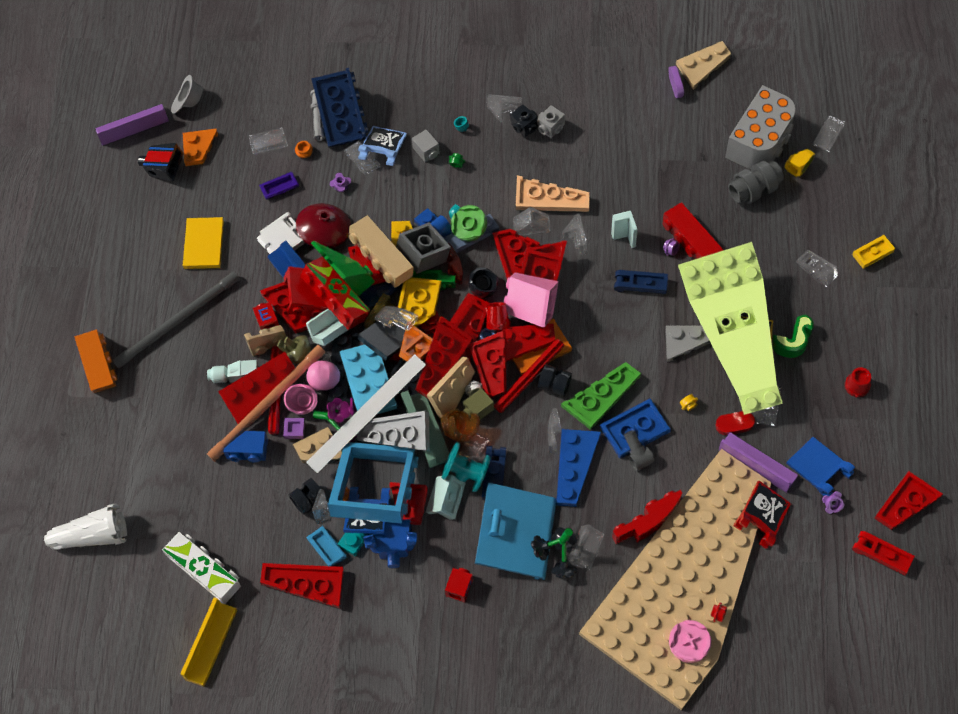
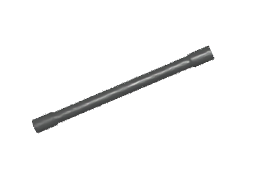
M234 271L220 280L218 284L131 348L119 354L112 360L115 366L120 369L131 361L134 356L210 300L240 280L238 275Z

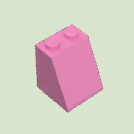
M514 273L510 278L508 277L506 282L508 295L505 296L504 303H506L508 314L545 327L554 315L559 281Z

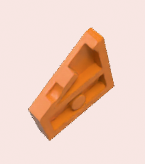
M217 129L183 133L185 166L204 164L207 153L212 148V141L214 137L218 136Z
M408 323L399 357L408 361L415 354L420 360H423L427 356L432 338Z

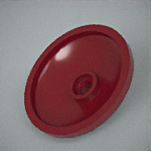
M325 203L313 204L304 208L297 216L296 231L299 237L311 246H313L311 243L315 241L328 248H333L344 243L349 237L350 219L343 210L334 205Z

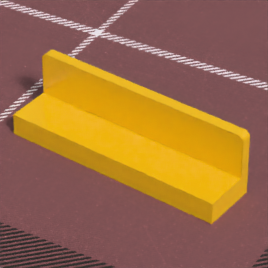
M213 598L180 673L186 681L203 687L207 682L237 612L236 608L221 603L218 598Z

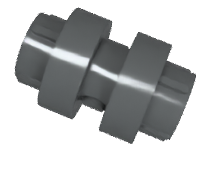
M761 161L752 165L751 171L744 169L736 173L734 179L728 184V189L735 202L750 204L760 199L761 193L768 195L776 191L779 184L784 180V175L781 167L776 162L770 161L767 163L766 161Z

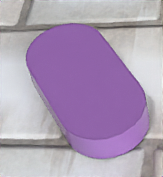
M676 66L669 67V79L676 98H682L684 96V87L679 70Z

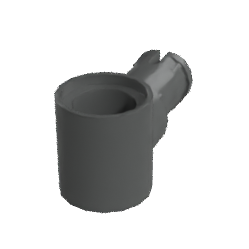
M635 430L624 434L631 449L629 461L635 471H639L655 462L649 448L641 445Z

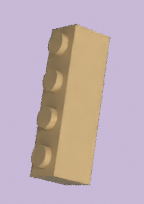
M368 215L349 226L350 241L354 245L357 244L363 256L371 260L376 270H380L387 283H391L396 288L413 277V266Z

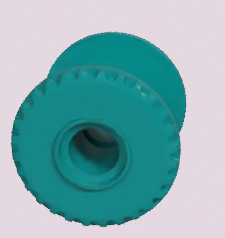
M455 443L446 460L441 478L445 480L450 471L454 472L456 479L461 482H466L468 479L473 480L472 491L477 492L486 475L491 457L486 455L482 464L474 460L467 461L468 458L457 454L460 443Z

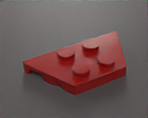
M563 240L553 244L549 243L539 247L526 248L520 274L557 281L567 241Z

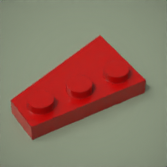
M554 323L547 324L545 327L526 325L497 330V333L506 331V361L520 358L523 354L531 351L535 352L546 348L555 341Z
M501 331L469 344L484 392L490 398L506 393V331Z
M908 471L874 519L893 530L941 498L943 493Z

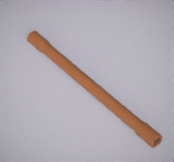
M317 345L207 455L214 462L224 454L223 451L227 445L244 433L310 365L317 362L326 353L324 349Z

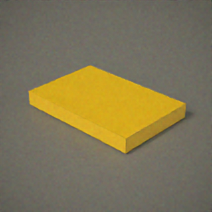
M223 217L187 218L183 256L184 269L221 268Z

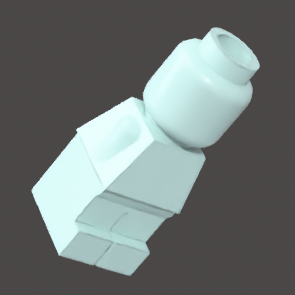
M239 360L228 365V368L224 365L213 366L207 370L208 381L213 383H225L228 380L233 383L259 366L257 360Z

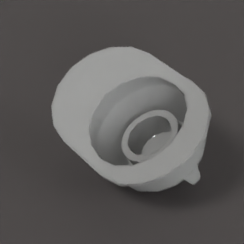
M191 75L184 79L181 89L172 104L171 112L173 114L177 113L182 107H193L200 101L203 87L195 83Z

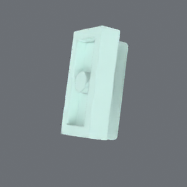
M631 211L614 214L611 230L613 240L628 237L631 248H635L637 227Z
M326 309L306 323L313 343L323 346L347 331V328L340 323L339 319L329 309Z
M448 475L445 480L441 478L442 476H438L432 489L426 513H439L447 519L453 520L456 518L466 483L459 481L453 475Z

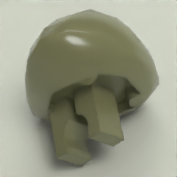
M305 335L298 336L293 340L286 337L284 342L279 340L277 344L280 350L287 353L293 365L300 364L312 351L310 341Z

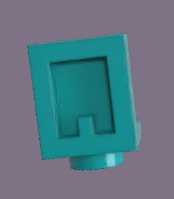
M345 533L338 542V546L355 557L364 544L363 537L368 536V534Z

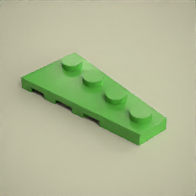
M625 362L606 374V377L592 383L589 388L578 392L570 400L561 403V407L591 430L641 377V373Z

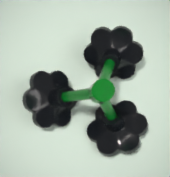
M557 528L556 534H553L551 537V542L545 541L543 538L541 539L538 535L534 536L531 546L534 549V555L542 561L547 559L549 549L553 545L556 550H562V559L560 563L555 564V567L551 569L552 574H555L557 578H572L577 573V568L568 563L566 559V551H570L572 545L577 541L571 528Z

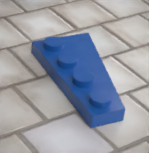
M562 429L556 505L577 506L601 432Z

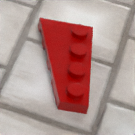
M283 352L218 391L237 424L281 383L295 367L287 353Z
M262 563L260 583L266 587L340 609L344 568Z

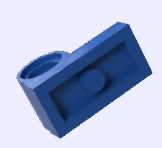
M428 208L414 218V222L418 226L429 222L443 238L452 234L451 225L448 220L442 215L437 217Z

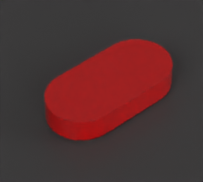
M743 411L725 414L718 417L715 427L718 433L722 435L747 432L753 428L755 418L752 413L744 415Z

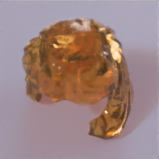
M458 408L451 409L442 416L441 426L445 435L450 439L466 442L478 432L480 417L478 414L472 413L470 414V421L465 412L459 411Z

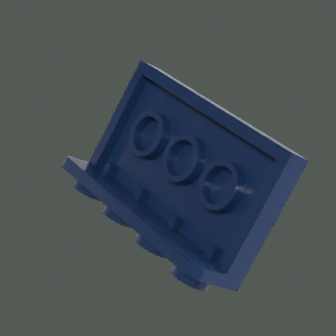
M349 67L345 68V71L311 78L328 148L366 139L365 133H369L367 123H363L361 116H365L362 105L358 106L357 99H360L358 88L354 89L353 82H356L354 71L350 72Z

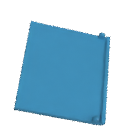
M488 483L475 564L532 576L536 580L540 578L545 580L549 555L544 561L534 555L531 541L534 540V536L538 535L541 539L543 538L545 541L551 542L557 499Z

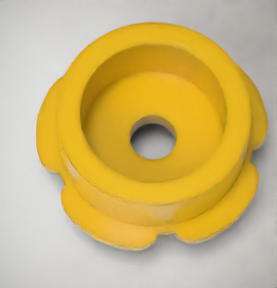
M693 394L686 396L680 401L681 409L691 411L698 405L696 403L698 398H695Z

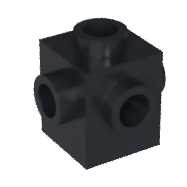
M522 104L510 114L511 125L517 133H521L526 137L536 131L538 115L535 111H530Z

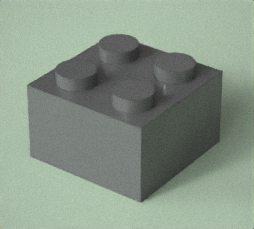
M428 222L400 233L396 248L411 263L413 270L418 274L445 263L451 246Z

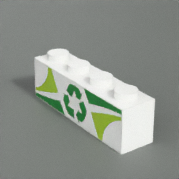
M178 532L162 549L163 552L177 566L218 598L219 601L226 604L241 587L238 582L239 577L231 570L227 572L223 568L224 564L217 558L211 559L209 557L210 553L202 546L198 548L194 544L195 540L188 534L184 536Z

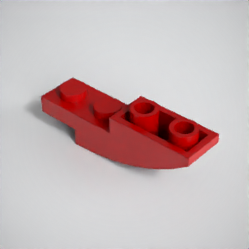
M670 491L664 495V498L658 501L657 499L651 500L645 506L644 516L642 514L632 519V522L616 526L612 534L615 544L632 536L635 537L638 543L657 531L680 503L682 491Z

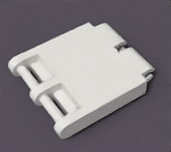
M289 212L260 231L261 235L257 237L258 242L267 249L269 254L279 248L280 244L285 240L294 251L306 243L299 237L296 231V222L292 219V215Z

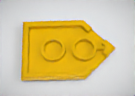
M411 277L403 282L397 310L407 323L418 327L435 315L441 281Z

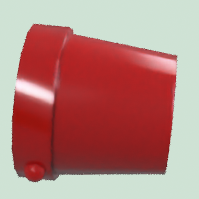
M493 302L487 304V329L501 330L511 326L506 303Z
M863 367L854 369L845 381L847 393L856 398L865 396L871 387V373Z

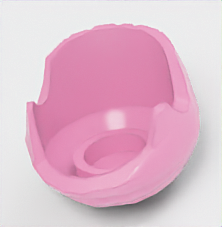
M317 361L308 368L307 382L315 391H327L338 384L340 371L331 362Z
M292 385L284 394V403L289 411L298 415H305L316 407L318 403L317 394L309 385Z

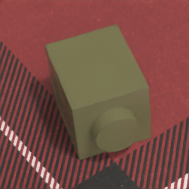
M482 388L463 401V413L468 419L472 418L475 423L494 410L493 400Z

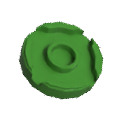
M463 206L452 216L451 230L461 241H475L486 231L487 217L477 206Z

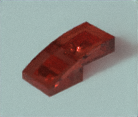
M448 243L451 246L447 258L448 273L451 276H456V282L460 285L463 280L462 265L456 251Z

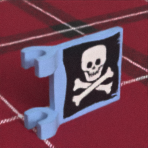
M373 126L363 145H360L358 151H360L358 159L366 160L368 152L371 151L385 154L388 157L386 165L393 166L407 133Z

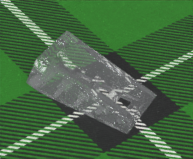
M807 250L796 261L798 266L826 287L838 276L837 266L810 250Z

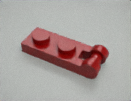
M860 531L858 535L859 540L852 547L855 553L865 555L903 575L907 574L915 557L914 555L866 531ZM866 543L872 544L871 549L865 546Z

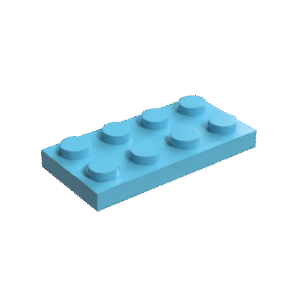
M366 345L340 351L357 411L389 380L382 358ZM394 397L377 414L397 409Z

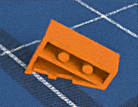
M96 329L74 336L90 390L96 393L115 387V381L118 378L115 370L111 368L110 363L112 359L109 351L107 352L104 334H101Z

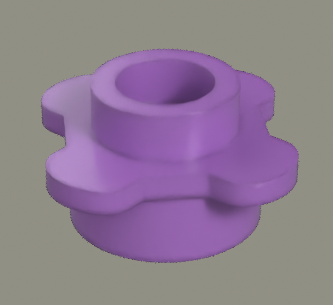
M337 173L334 180L330 181V186L334 187L338 192H343L347 190L351 179L344 177L342 173Z
M838 491L829 496L825 495L822 498L823 503L826 505L825 511L828 514L839 512L845 506L841 499L842 494Z

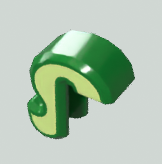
M807 315L797 317L792 339L773 335L771 343L775 353L789 358H796L802 355L806 350L808 337L811 336L814 322L812 318Z

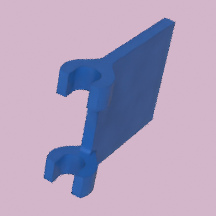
M814 437L786 462L788 466L816 487L823 497L833 494L834 488L827 482L839 470L849 479L854 474L853 470L855 469L854 465L842 460Z

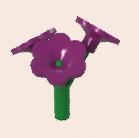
M335 398L327 404L328 412L314 411L313 418L328 420L339 430L340 427L332 419L337 423H341L350 415L353 416L357 412L354 400L350 398L349 406L346 401ZM357 434L349 442H354Z

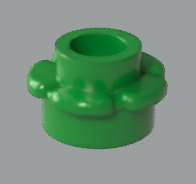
M453 153V155L448 157V164L452 167L462 168L463 163L466 162L461 154Z

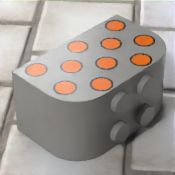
M762 85L731 133L725 158L748 169H751V166L758 162L766 161L768 163L773 161L775 157L779 158L783 150L782 146L789 142L791 138L790 133L794 126L792 124L795 114L793 101L789 97Z

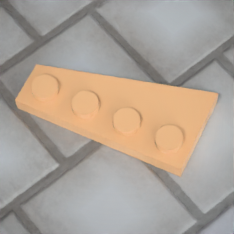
M517 175L516 210L589 212V192L569 187L561 188L552 183L548 185L540 183L539 180H527Z

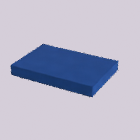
M651 399L600 424V429L620 459L630 454L631 450L624 437L625 433L635 430L641 445L645 446L671 431Z

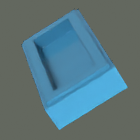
M321 526L306 537L327 566H336L347 558L324 526Z

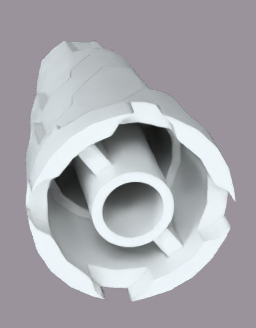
M118 504L107 505L105 508L52 528L44 536L45 544L51 549L60 550L72 547L124 543L127 539H122V537L127 536V528L123 512L117 513L116 509H120Z

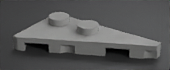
M666 326L667 362L673 361V358L679 355H686L692 350H697L710 344V340L702 326Z

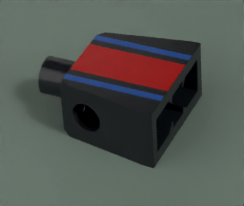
M177 143L152 145L149 147L146 156H139L138 164L143 166L144 170L151 177L174 181L184 153Z

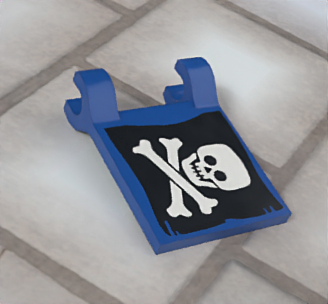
M350 487V502L389 505L391 502L390 488H382L381 499L379 500L359 499V488ZM345 518L343 532L384 534L386 522Z

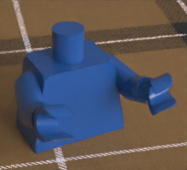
M405 519L402 521V524L386 522L384 534H372L364 536L363 539L366 549L370 548L373 553L379 554L380 559H387L388 568L400 567V557H407L409 551L414 549L417 542V533L411 532L410 519Z

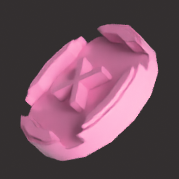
M685 620L673 627L669 636L670 650L676 658L683 662H698L708 654L711 648V636L703 624L693 620Z

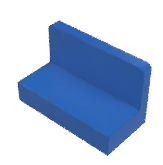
M286 240L267 257L283 278L289 266L305 267L304 262Z

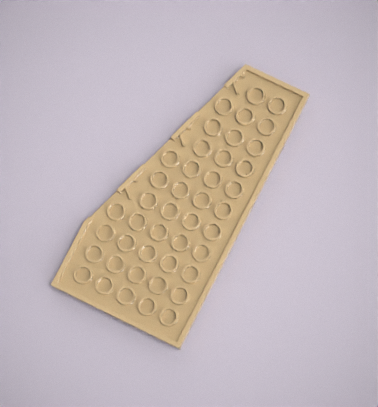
M723 449L718 452L579 632L580 636L680 710L684 708L719 659L758 529L752 523H749L746 528L743 527L742 530H738L733 525L741 515L757 481H761L769 488L771 485L770 481ZM720 602L727 607L722 623L714 622V617H711L713 606L718 605ZM685 620H693L703 624L711 636V648L706 657L698 662H683L676 658L670 650V633L675 625Z

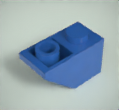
M245 431L227 445L223 452L226 458L233 462H239L240 460H248L254 463L266 461L268 437L265 431Z

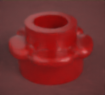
M721 602L713 606L711 617H714V622H723L727 607L722 605Z

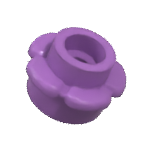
M675 238L666 240L663 250L667 256H674L677 254L680 244Z

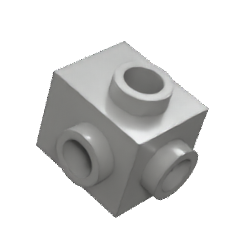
M552 105L537 117V129L541 134L547 135L550 138L558 134L565 125V114Z

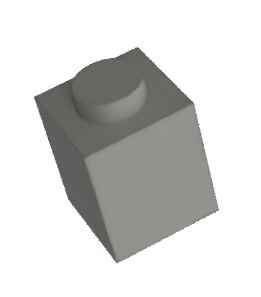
M427 130L412 138L413 149L424 162L432 160L440 154L439 143Z

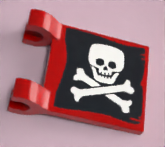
M757 481L741 515L733 526L738 530H742L749 523L755 525L765 533L759 545L767 549L769 545H774L776 534L791 503L761 481Z

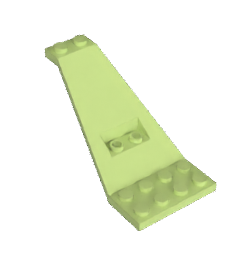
M752 242L678 264L689 302L739 397L744 415L783 404L776 381L764 281ZM744 312L747 313L748 318L742 319L741 314ZM724 318L729 319L728 325L722 324Z

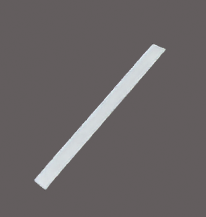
M414 354L306 463L318 473L426 364Z

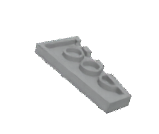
M420 411L371 419L357 433V440L430 451L429 412Z

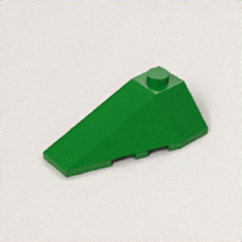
M315 241L311 243L357 296L361 295L375 282L371 277L372 271L366 265L362 267L359 262Z

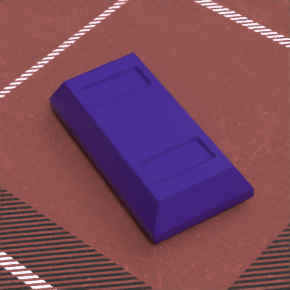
M293 172L259 185L266 200L299 186Z

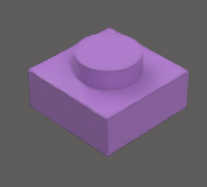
M285 418L284 439H304L305 419Z

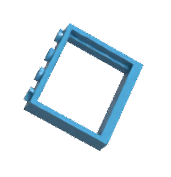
M348 442L343 447L328 503L330 517L402 524L403 516L408 513L407 500L411 499L412 488H410V485L415 482L414 468H418L419 457L415 455V449ZM354 458L405 463L395 506L343 501Z

